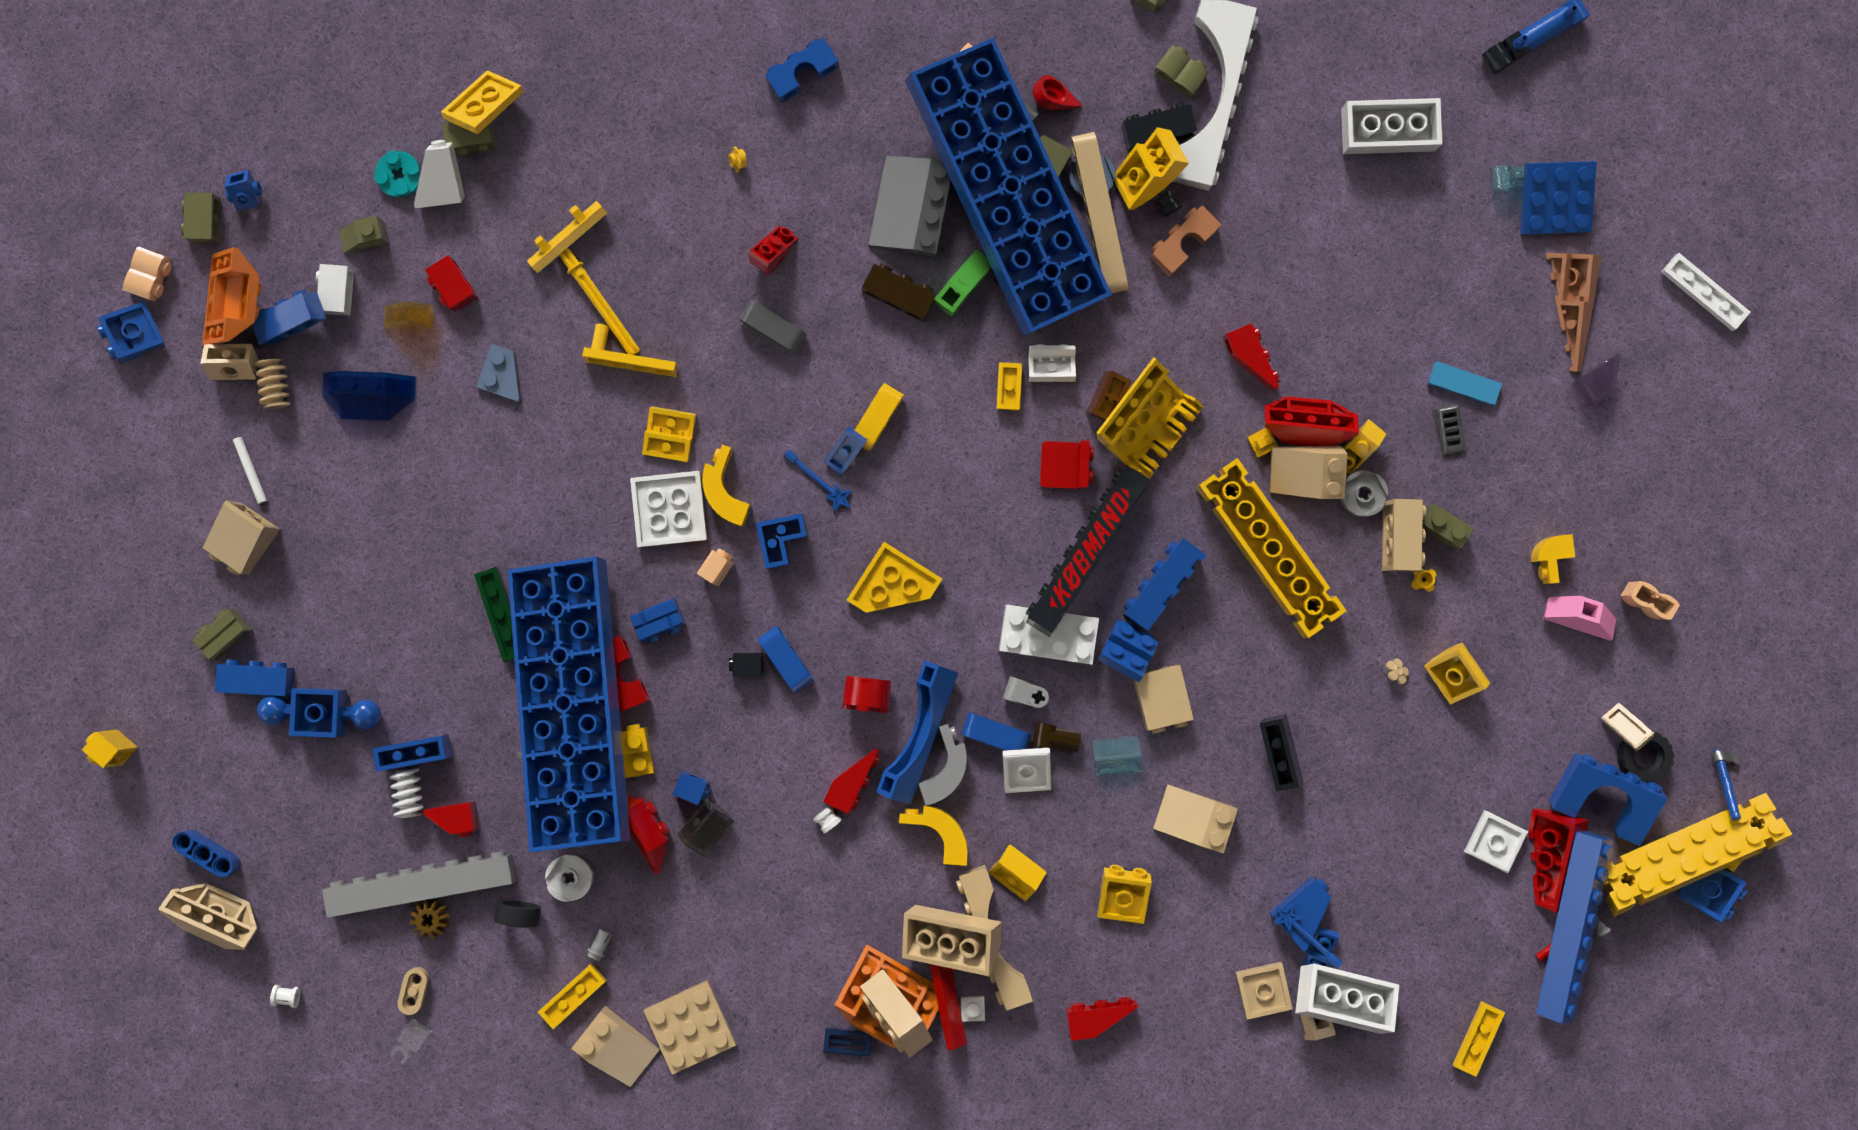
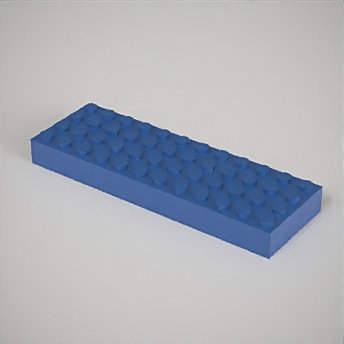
M994 37L911 72L905 80L907 87L1023 336L1025 337L1111 296L1112 293Z
M595 556L509 569L508 581L529 852H547L630 841L607 562Z

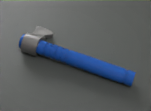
M1715 750L1711 755L1714 764L1717 766L1731 820L1738 821L1741 819L1726 763L1732 762L1738 766L1740 764V757L1738 753L1729 754L1722 750Z

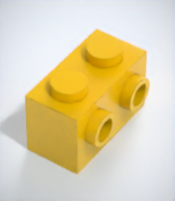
M116 729L92 733L85 742L87 744L82 751L87 754L86 757L91 763L100 765L102 768L123 765L138 747Z

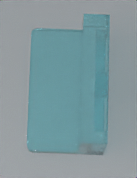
M1138 736L1092 740L1095 776L1142 772V754Z

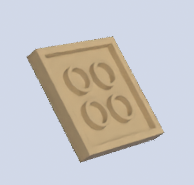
M709 980L643 1010L672 1075L737 1045Z

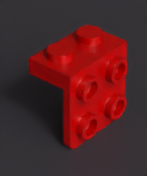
M1081 440L1079 443L1044 441L1041 446L1040 485L1044 488L1086 490L1088 484H1092L1093 470H1089V461H1093L1094 447H1090V441Z

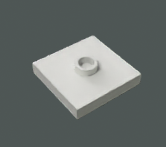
M1050 748L1003 751L1005 793L1051 790Z
M1484 810L1464 852L1503 872L1509 873L1528 831Z

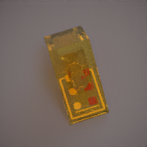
M406 301L385 306L384 329L425 330L432 328L434 322L433 305Z

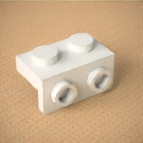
M1038 344L1029 346V382H1075L1076 346L1066 344Z

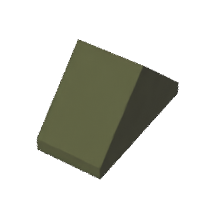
M1045 135L1040 136L1059 178L1073 151Z

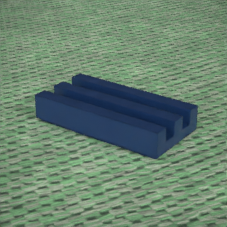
M826 1027L823 1052L870 1057L872 1036L860 1030ZM830 1034L866 1037L867 1040L833 1038L830 1037ZM829 1043L866 1046V1050L829 1047Z

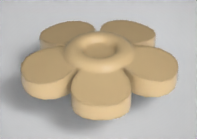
M1396 658L1393 661H1388L1386 668L1391 671L1388 673L1389 679L1391 681L1397 680L1398 684L1402 685L1406 683V676L1409 675V671L1406 667H1402V661Z

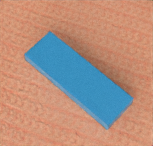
M1438 361L1434 362L1427 383L1491 406L1496 404L1502 386L1500 382Z

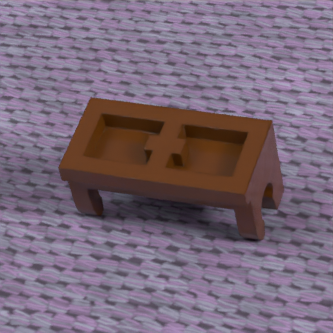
M1114 371L1104 372L1085 414L1098 417L1101 421L1105 422L1127 393L1132 380Z

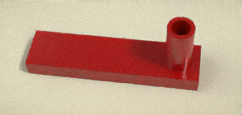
M930 964L947 1050L957 1049L967 1044L953 976V970L957 969Z

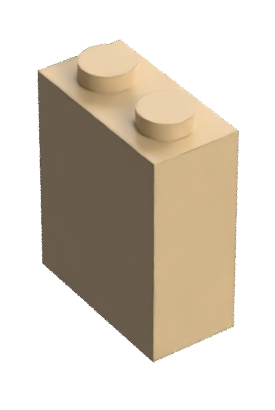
M1180 665L1145 672L1140 682L1134 680L1146 730H1152V734L1166 731V726L1174 725L1175 728L1188 726V721L1194 720Z

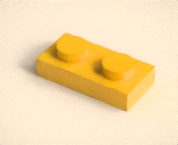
M999 362L996 410H1020L1022 364Z

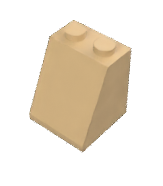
M226 500L206 539L203 549L209 552L208 557L218 563L222 561L228 565L227 570L237 576L240 574L249 575L280 529L245 504Z

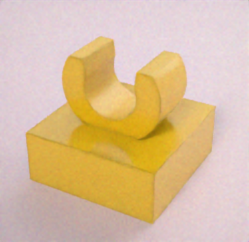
M1267 428L1246 438L1257 458L1272 451V447H1279L1272 433Z

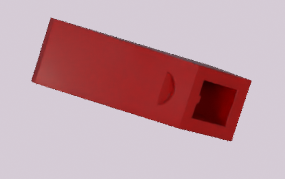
M1251 323L1223 336L1233 360L1271 391L1279 388V376L1276 370L1271 369L1269 364L1271 358L1267 349L1262 348L1260 343L1262 337L1257 327L1254 328Z
M873 749L836 777L823 802L849 814L851 809L856 810L861 800L857 795L861 788L866 789L871 778L867 774L871 767L876 768L881 755L877 754L879 749Z
M1120 997L1117 999V1002L1108 1003V1000L1094 1001V1005L1085 1006V1003L1082 1002L1071 1004V1008H1066L1071 1041L1097 1037L1137 1009L1138 1004L1136 1000H1131V997Z

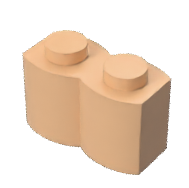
M137 247L122 290L156 301L163 294V279L171 271V258Z
M720 548L717 551L712 550L697 574L713 585L720 586L734 565V562L731 561L733 556Z
M1628 582L1621 594V598L1625 603L1632 607L1641 608L1647 616L1656 620H1672L1680 606L1673 597L1659 593L1654 586L1647 582Z

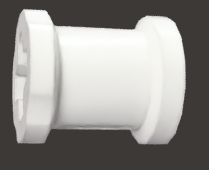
M275 985L270 996L271 1006L281 1004L297 1008L300 1002L301 989L299 987H294L293 989L281 988L280 985Z

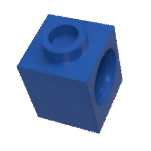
M683 771L672 795L699 805L702 800L706 802L711 788H708L709 781Z

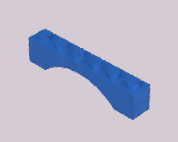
M924 660L916 682L919 705L913 732L901 754L884 770L876 791L877 793L889 799L911 805L958 672Z

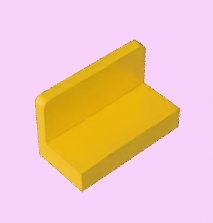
M1009 845L988 873L1026 901L1037 890L1046 871L1015 847Z

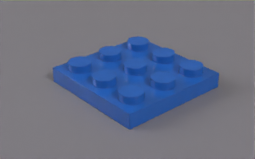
M1597 161L1525 163L1520 233L1592 232Z

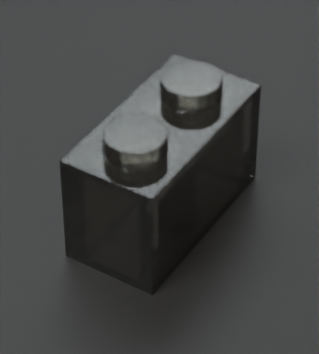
M706 798L677 836L686 847L705 858L735 821L724 809Z

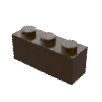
M880 263L879 266L873 264L861 288L862 292L924 322L936 298V294L933 293L934 289L925 284L919 286L913 283V279L901 273L898 276L892 273L893 269L885 264Z

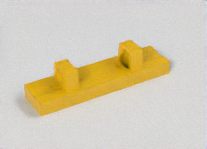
M597 201L583 213L574 205L569 212L575 217V220L548 243L541 235L534 240L540 250L529 258L527 262L537 274L607 214Z

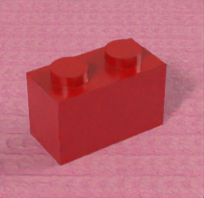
M447 255L425 269L429 275L426 280L434 290L437 288L441 294L438 298L446 309L450 308L456 312L478 298L465 275L451 256Z

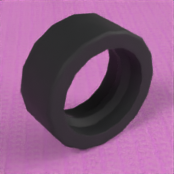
M498 901L495 907L494 921L498 924L512 927H537L539 925L541 907L537 904L523 901Z

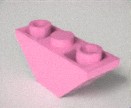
M1583 596L1549 597L1547 600L1543 619L1609 641L1613 640L1616 618L1604 603Z

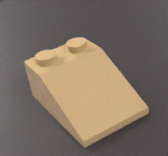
M1342 446L1272 447L1270 493L1317 499H1345L1347 452Z
M1167 784L1153 829L1224 853L1238 809L1234 806Z
M606 1006L571 1048L587 1062L629 1087L632 1086L660 1050Z

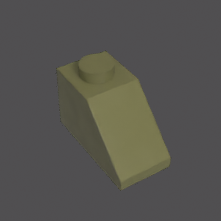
M378 216L355 220L339 230L344 254L389 244L385 222Z

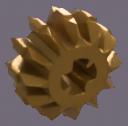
M430 899L424 900V904H416L417 910H413L410 913L416 918L409 923L410 925L417 926L413 933L422 931L421 938L423 939L428 935L431 939H435L437 934L443 935L445 933L444 928L450 926V923L445 919L451 917V914H444L443 912L447 905L439 908L440 900L438 899L434 900L433 903ZM430 915L434 918L431 923L427 921Z

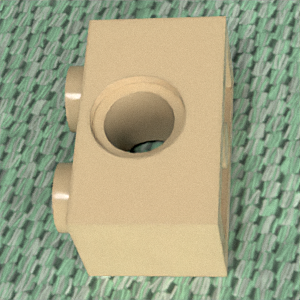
M204 344L201 365L209 380L256 379L258 368L255 367V362L259 361L252 344Z

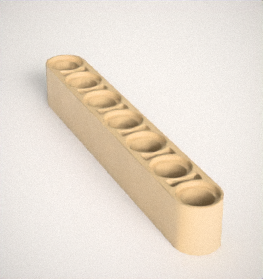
M1095 132L1071 137V145L1096 261L1111 293L1128 290V282Z

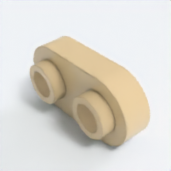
M414 967L404 975L398 998V1008L403 1014L413 1015L423 1006L429 983V974L422 967ZM415 975H419L421 977L420 983H417L414 980ZM413 998L415 1005H410L408 999Z

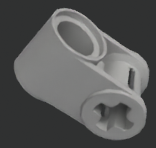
M1009 676L1003 699L1041 708L1048 703L1049 695L1042 687ZM1039 690L1042 691V696L1045 697V700L1036 704L1032 694H1037Z

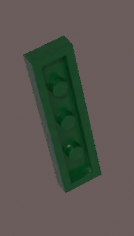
M494 567L476 573L474 576L502 660L507 662L514 659L511 607L499 568Z

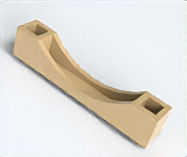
M983 865L960 873V880L956 881L960 894L965 893L968 900L967 903H964L967 914L988 919L989 903L994 889L987 868ZM998 952L989 977L992 983H997L999 991L995 992L999 1005L1004 1004L1007 1011L1033 1002L1025 976L1009 965Z

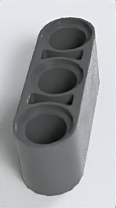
M754 300L749 301L739 317L742 323L747 326L749 325L750 328L784 349H788L793 354H796L807 336L804 331Z

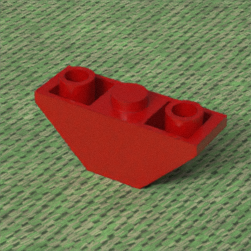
M779 225L749 251V262L769 276L779 267L798 238L793 235L791 230Z

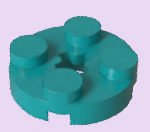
M391 150L377 163L374 179L380 189L387 195L394 198L406 197L417 191L421 167L419 162L409 153ZM403 169V179L398 178L394 180V172Z

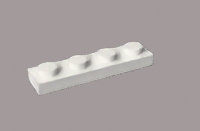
M1680 253L1676 254L1661 271V273L1731 331L1736 330L1750 314L1747 308Z

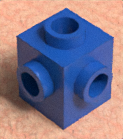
M249 169L226 176L225 194L230 203L233 202L236 210L252 209L259 205L260 196L263 194L262 187L258 181L254 180Z

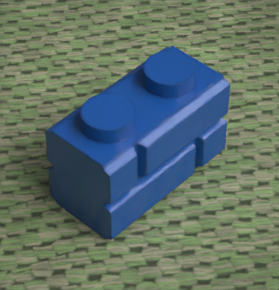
M676 598L630 616L639 641H647V644L660 640L659 635L668 632L669 635L682 631L681 626L686 624Z

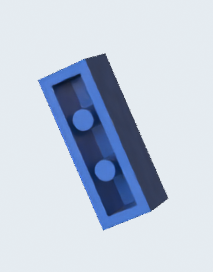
M300 290L292 294L293 297L275 302L276 305L272 308L259 310L258 318L252 324L259 345L278 344L326 320L318 293Z
M226 659L225 664H217L215 692L291 696L294 668L287 667V663L272 662V666H263L264 661H249V665H240L241 660Z
M449 734L372 749L376 772L453 757Z

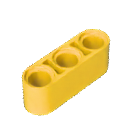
M886 383L881 386L855 428L856 432L867 439L862 448L869 452L904 397V394Z

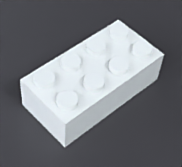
M1440 98L1347 101L1341 108L1343 154L1432 152L1442 145Z
M1005 605L999 651L1093 664L1099 618L1065 613L1049 638L1026 623L1028 615L1025 614L1028 609L1027 607Z
M1318 964L1304 965L1300 969L1295 1013L1374 1033L1395 1032L1399 985Z

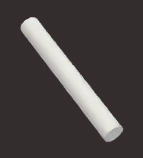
M237 437L233 439V443L257 503L267 502L242 437Z

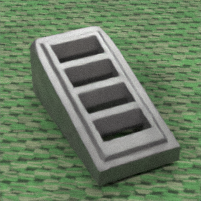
M1459 404L1432 410L1442 455L1466 450ZM1452 413L1453 417L1443 419L1444 414ZM1454 422V427L1445 428L1444 424ZM1456 431V436L1446 438V433ZM1456 440L1459 442V445L1447 446V442Z

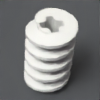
M419 768L398 770L389 777V779L397 781V783L390 786L391 789L398 790L397 793L391 795V798L399 799L398 802L392 805V807L400 809V811L393 814L394 817L407 818L424 815L417 812L424 808L423 805L416 803L422 799V795L415 794V792L421 790V786L414 785V783L420 780V777L413 775L419 771Z

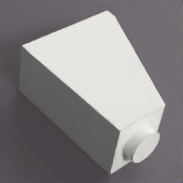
M445 140L433 141L425 150L414 206L415 208L461 203L465 195L453 142L446 143Z

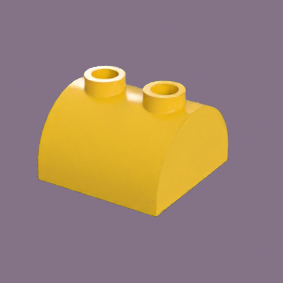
M1464 643L1448 648L1424 665L1450 705L1486 689L1490 684V681Z

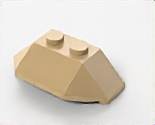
M208 883L182 889H172L158 909L160 913L182 930L224 949L245 950L257 931L252 909L248 901Z

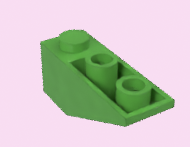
M976 249L936 296L934 304L953 318L992 268L987 257Z

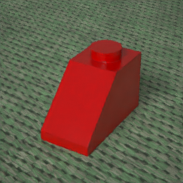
M475 801L423 810L427 818L449 834L458 833L459 837L473 835L472 831L479 829Z

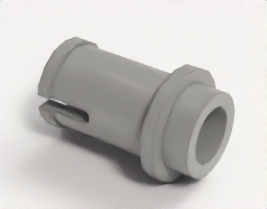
M599 929L591 948L588 947L587 949L589 951L587 955L597 961L604 958L605 949L613 935Z

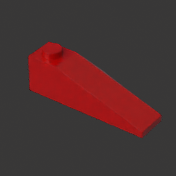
M1533 808L1528 834L1529 839H1533L1534 852H1531L1530 855L1531 860H1535L1536 874L1533 875L1536 905L1556 913L1559 911L1576 832L1587 831L1589 820L1578 816L1573 818L1559 811Z

